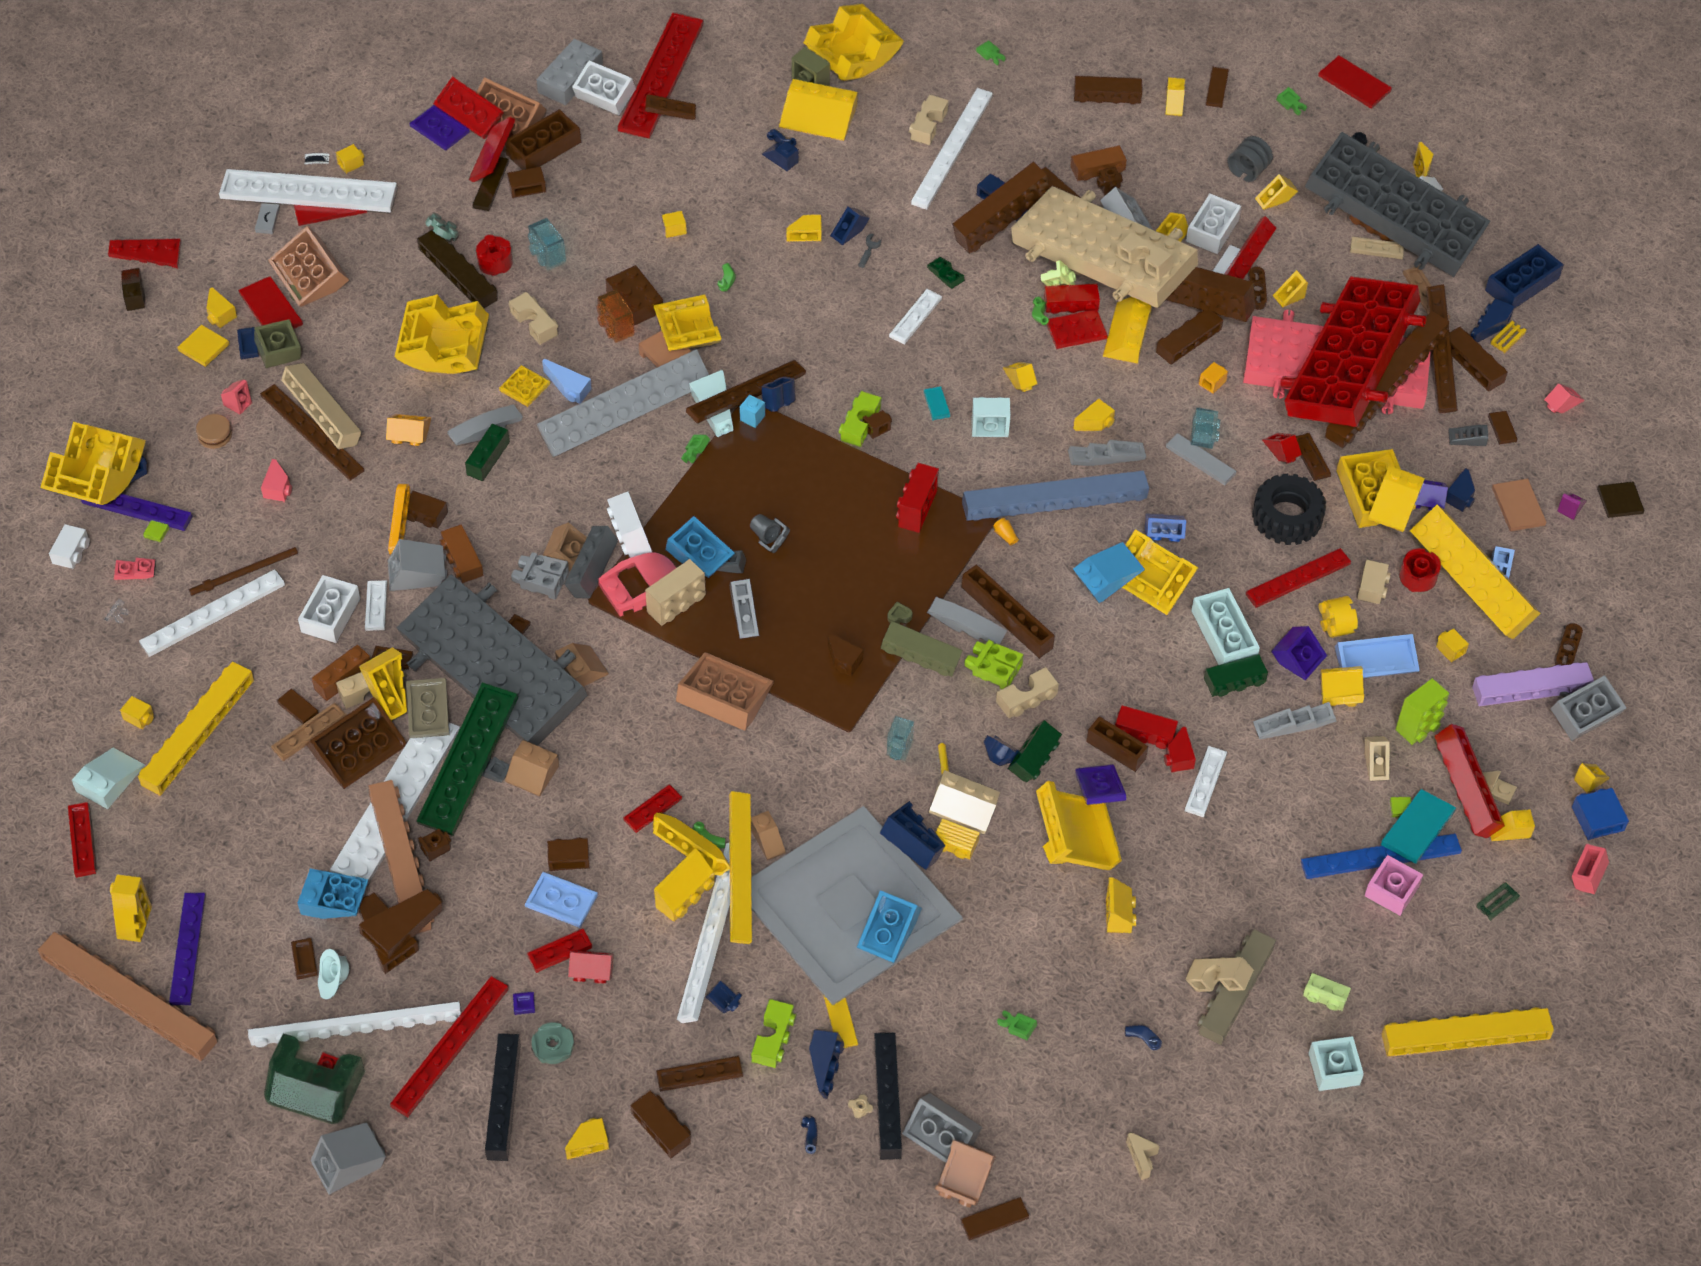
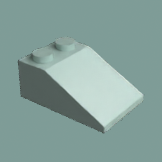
M113 747L86 764L72 779L77 793L108 809L138 775L141 769L144 768L145 764Z

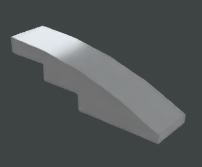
M513 404L478 415L448 430L447 434L456 445L480 441L491 424L505 428L508 424L521 421L523 416Z
M1109 440L1107 444L1090 443L1088 447L1070 446L1068 449L1071 465L1095 466L1146 459L1143 443Z
M938 597L934 599L927 612L959 633L964 631L977 640L982 638L985 641L991 640L994 644L1000 645L1007 630L983 616Z
M1330 702L1314 708L1308 705L1292 712L1289 708L1253 721L1259 739H1266L1315 729L1336 722V718Z

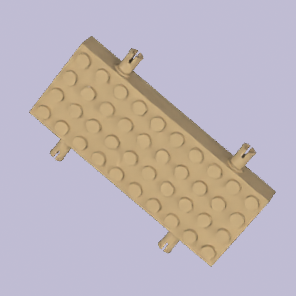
M1052 186L1011 227L1013 243L1029 250L1025 254L1029 261L1034 262L1039 255L1054 262L1060 260L1068 268L1116 289L1112 295L1118 301H1122L1126 295H1130L1158 308L1198 265V249L1178 241L1183 236V232L1180 229L1174 228L1168 236L1092 204L1091 202L1096 198V195L1093 191L1090 192V190H1087L1079 198ZM1130 232L1141 236L1148 242L1173 255V268L1160 280L1145 272V259H1139L1131 265L1118 257L1117 244Z

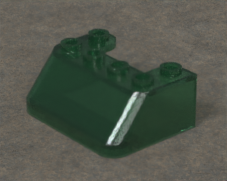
M283 1033L269 1061L264 1089L266 1102L269 1105L329 1124L340 1123L344 1119L364 1076L365 1069L362 1058L352 1054H344L337 1060L334 1069L295 1058L300 1048L299 1041L296 1037Z

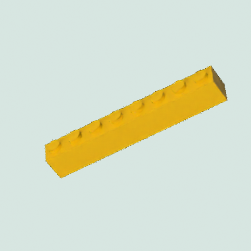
M233 661L228 667L224 668L222 675L211 684L208 692L201 696L198 704L188 712L185 720L176 727L171 737L165 740L162 748L152 756L148 765L141 769L138 778L142 787L160 796L254 682L251 670Z
M1535 1007L1525 1011L1516 1009L1506 1013L1472 1014L1468 1017L1452 1016L1448 1019L1440 1020L1438 1018L1421 1022L1412 1020L1402 1024L1393 1022L1384 1025L1381 1035L1388 1057L1547 1040L1551 1038L1554 1028L1548 1008L1540 1009Z

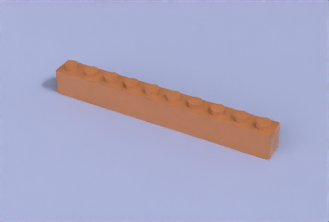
M53 932L38 949L42 960L196 1059L202 1061L217 1044L216 1033L210 1027L201 1026L196 1018L193 1016L187 1017L180 1008L175 1005L170 1006L160 995L154 996L146 986L137 985L130 976H123L113 965L107 966L99 956L95 954L93 956L90 955L80 944L76 946L66 935L62 934L60 936Z

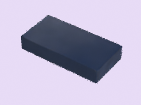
M254 327L238 329L237 335L241 360L259 357L258 348L254 341Z

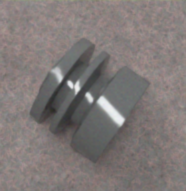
M1248 136L1228 156V167L1235 176L1240 178L1245 173L1247 176L1243 180L1253 182L1270 165L1273 160V152L1263 139L1256 136Z

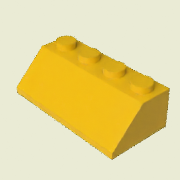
M1132 296L1117 302L1103 357L1138 364L1152 305Z

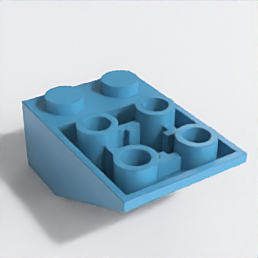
M310 868L297 902L301 915L320 919L357 916L369 879Z

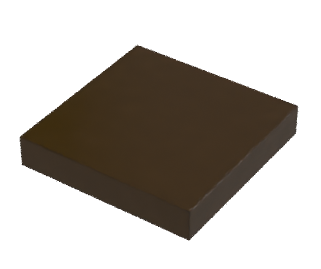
M1634 481L1598 485L1597 490L1607 518L1644 514L1645 510Z

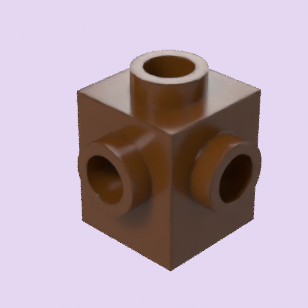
M1116 166L1099 170L1097 185L1103 195H1107L1115 187L1120 189L1123 177L1121 173H1118Z

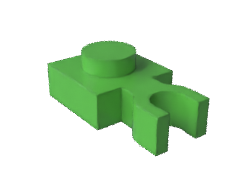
M989 40L976 48L977 53L986 60L992 59L996 65H999L998 59H1001L1003 62L1005 61V56L1000 54V49Z
M1290 87L1285 89L1276 98L1287 110L1292 108L1298 116L1301 114L1299 109L1303 111L1307 109V106L1299 102L1301 98Z
M693 435L685 448L687 452L683 454L681 459L685 463L688 460L694 463L696 455L698 453L702 454L710 441L707 435Z
M1004 1010L1002 1013L1007 1019L1002 1020L998 1018V1025L1009 1027L1008 1031L1010 1034L1028 1040L1037 1026V1020L1020 1013L1013 1017Z

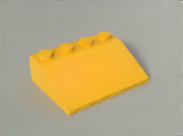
M793 79L787 93L779 127L844 141L857 108L858 92Z
M1393 449L1340 456L1336 471L1358 528L1380 524L1369 520L1368 517L1389 465L1401 469Z

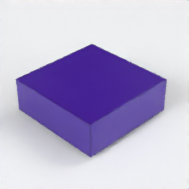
M534 992L513 994L514 1015L535 1013Z

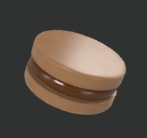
M210 414L204 416L196 425L198 440L206 448H220L231 440L232 430L230 423L222 415Z

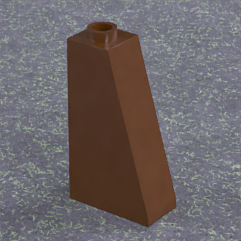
M426 889L359 924V933L389 960L442 911V899L435 892L432 894Z
M373 892L363 897L359 913L362 920L365 921L388 908ZM414 938L406 943L389 960L373 946L382 971L385 974L419 951L417 941Z

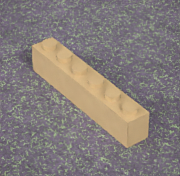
M304 363L285 366L281 381L338 449L357 445L361 431Z

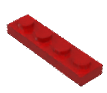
M85 802L69 805L68 816L75 877L96 874L89 804Z

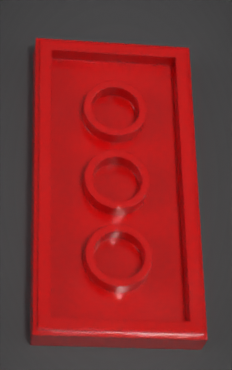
M1340 55L1318 74L1320 78L1371 109L1392 91V87Z
M453 76L433 102L436 107L483 139L487 138L491 127L496 125L505 113Z
M511 116L491 127L469 177L471 182H476L493 173L515 123V119Z
M294 205L298 226L367 213V210Z
M271 276L238 290L240 296L261 326L288 319L293 329L303 325L302 320Z

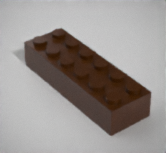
M1033 161L952 223L956 241L969 254L979 250L981 245L992 240L998 232L1005 230L1011 222L1018 220L1024 212L1029 210L1049 190L1047 174Z
M1195 267L1166 299L1167 301L1203 311L1211 310L1218 315L1247 322L1256 308L1253 282Z

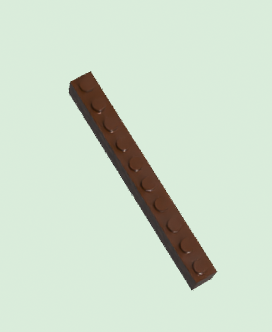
M1431 311L1426 316L1425 326H1417L1397 348L1376 390L1387 391L1388 398L1390 396L1393 397L1400 384H1405L1410 373L1413 374L1417 370L1418 364L1427 359L1429 352L1437 348L1439 341L1447 337L1449 321ZM1370 401L1357 427L1330 423L1326 428L1325 438L1341 448L1351 444L1357 432H1362L1366 422L1372 420L1379 408L1382 409L1386 403Z

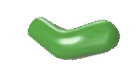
M729 263L722 266L724 276L717 283L719 290L723 292L728 291L736 279V274Z
M1035 297L1033 300L1035 305L1032 310V317L1038 323L1046 325L1049 321L1048 317L1044 315L1046 303L1041 297Z
M702 822L694 823L693 830L711 841L718 848L725 849V838L710 834L704 828Z

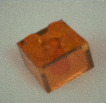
M617 289L598 296L596 309L599 316L597 320L601 327H605L608 338H612L617 343L634 336L633 312Z

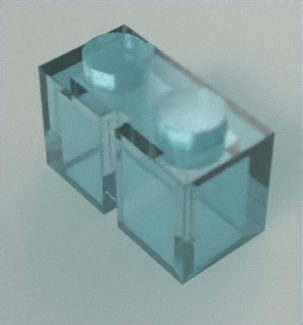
M1196 408L1192 423L1191 445L1213 449L1214 442H1218L1220 431H1217L1220 426L1218 411Z
M895 716L887 736V755L892 759L906 760L913 743V721Z

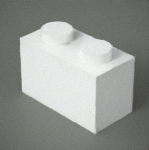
M69 525L63 526L49 552L52 564L74 569L76 563L81 561L84 548L87 549L90 539L86 529Z

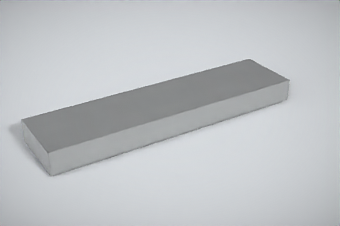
M1178 433L1166 444L1167 449L1223 485H1226L1236 475V470Z

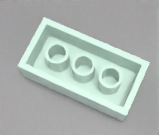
M1229 588L1194 598L1191 611L1218 665L1259 653L1260 647Z

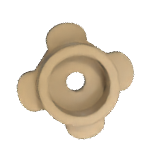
M860 1095L859 1098L848 1102V1107L852 1109L856 1118H861L873 1111V1106L868 1103L866 1095Z

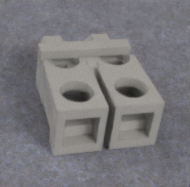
M533 552L530 557L521 555L518 565L520 568H523V571L513 570L511 578L513 582L520 584L521 589L542 593L556 600L569 574L568 561L543 555L538 556L537 553Z

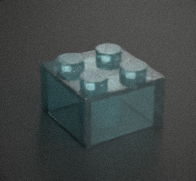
M548 218L529 225V233L527 234L530 241L529 250L532 255L537 256L540 266H544L548 271L566 263L564 240Z

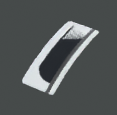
M305 154V164H329V154Z

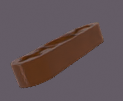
M1254 266L1249 270L1248 281L1253 282L1254 287L1259 286L1262 288L1260 291L1254 290L1255 309L1261 310L1266 307L1267 303L1265 271L1261 267ZM1254 273H1258V280H1255L1256 275ZM1257 296H1260L1261 303H1258Z
M1570 623L1566 626L1556 656L1555 666L1573 664L1583 633L1580 625ZM1572 630L1575 631V635H1574V638H1573V639L1570 638V635H1571V631H1572ZM1564 645H1571L1574 650H1566ZM1564 655L1568 656L1566 664L1562 663Z

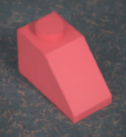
M244 379L232 383L221 394L223 405L238 414L244 412L252 404L247 381Z
M1560 383L1544 399L1548 403L1547 407L1554 413H1564L1585 401L1574 389Z
M272 459L261 486L263 498L285 502L286 497L291 495L292 485H290L288 476L277 460Z

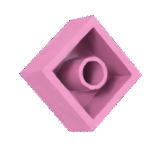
M1387 855L1369 882L1365 897L1401 916L1419 888L1423 874Z

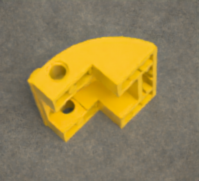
M864 4L839 6L833 23L810 26L803 43L809 50L826 59L830 63V70L839 75L838 77L841 80L847 81L862 78L885 65L900 49L904 40Z
M438 294L408 301L394 357L412 368L425 372L456 374L476 370L479 365L489 313L484 310L478 301L448 308Z
M73 422L65 454L63 456L50 452L40 488L100 505L107 504L116 499L131 482L139 466L146 440Z

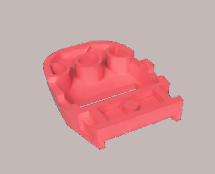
M653 552L626 559L599 577L598 585L620 617L624 616V611L633 609L634 612L642 610V607L646 606V592L632 599L617 576L626 568L628 570L636 566L650 587L676 569L671 560L662 554Z

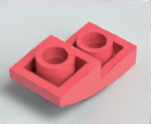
M136 558L135 562L116 560L114 580L152 578L154 576L155 559Z

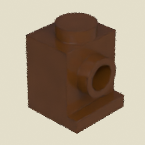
M884 410L874 413L870 417L863 416V422L868 424V434L872 439L891 430V416L885 413Z
M437 829L423 838L421 836L418 837L419 847L429 862L451 850L449 844L451 839L446 831L442 833L440 829Z

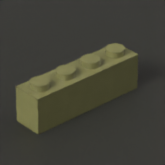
M892 621L881 645V649L889 654H895L906 661H912L923 668L931 669L943 676L950 677L953 676L963 651Z

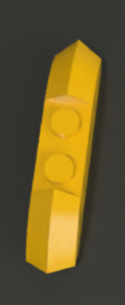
M662 813L654 815L653 834L685 856H688L696 848L714 871V875L721 876L730 869V864L724 854L711 841L672 816Z

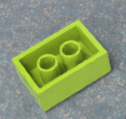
M1431 678L1405 698L1395 730L1411 745L1417 741L1419 743L1427 737V733L1430 731L1435 732L1440 727L1441 718L1444 716V708L1448 704L1449 692Z

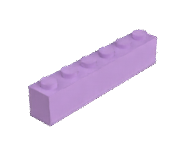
M1586 662L1564 666L1556 665L1549 668H1536L1527 671L1519 670L1512 673H1499L1490 676L1481 675L1475 677L1472 688L1478 706L1559 696L1560 692L1572 694L1592 683L1594 679Z

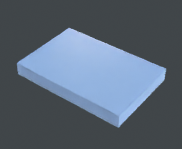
M542 872L525 903V907L581 928L598 896V892Z

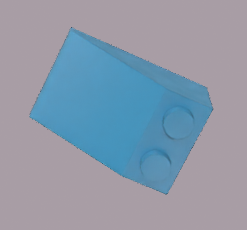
M694 516L668 538L666 550L679 562L685 563L689 559L692 560L708 578L735 554Z
M1123 542L1088 557L1073 568L1079 579L1098 603L1103 602L1145 570Z
M880 890L857 948L895 963L916 925L922 908Z

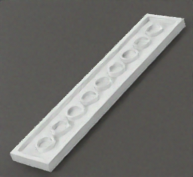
M227 169L219 196L220 199L391 212L397 191V183Z
M449 723V735L410 738L385 778L384 782L392 780L394 787L398 786L400 798L397 800L404 807L405 815L402 816L404 822L408 819L460 730L459 726ZM371 803L331 867L330 871L332 873L369 879L370 882L384 859L385 852Z

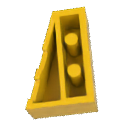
M393 647L359 666L372 696L375 697L391 721L407 712L405 688H403L402 679L404 675L401 668L402 653Z
M117 874L115 881L110 885L117 939L141 942L152 909L141 877Z

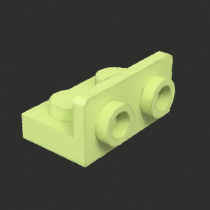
M1060 260L1056 261L1057 270H1050L1045 274H1041V281L1047 286L1075 285L1076 275L1074 271Z
M1312 973L1303 996L1307 997L1310 1002L1325 1004L1331 1010L1343 1011L1351 988Z

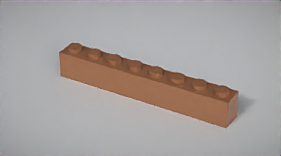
M389 780L368 785L395 893L398 903L422 892L424 881L422 874L418 875L417 872L419 868L417 856L413 857L412 851L415 850L413 840L408 839L407 833H410L408 822H404L402 818L405 815L404 807L397 800L400 798L398 786L394 787L393 781ZM434 919L418 933L431 930V923L434 922Z

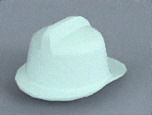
M332 949L325 950L320 958L318 988L321 998L326 1000L335 995L338 985H341L349 975L347 958L338 955Z

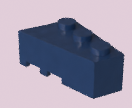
M909 801L888 816L880 834L919 866L927 870L937 862L946 845L932 828L926 827L922 822L924 818L921 814L917 815L912 809L913 804Z

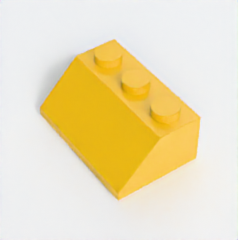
M696 848L654 888L656 909L673 922L678 917L682 918L687 913V908L691 904L695 905L700 900L701 894L705 890L709 891L715 883L714 871Z

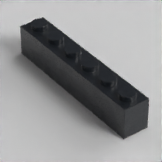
M896 1032L874 1033L880 1160L901 1159L902 1140Z
M498 1033L485 1143L486 1159L490 1161H508L521 1050L519 1034Z

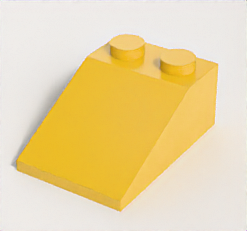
M1389 465L1368 519L1404 532L1425 478Z

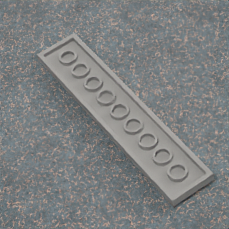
M696 349L538 423L537 427L552 457H555L690 393L689 383L706 377L709 373Z

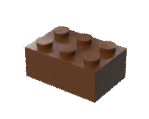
M636 265L605 279L607 294L632 326L656 316L653 305L662 304L663 298Z

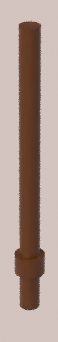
M296 547L288 549L213 580L207 579L202 581V584L188 589L189 593L193 596L203 591H211L214 589L213 587L298 554Z

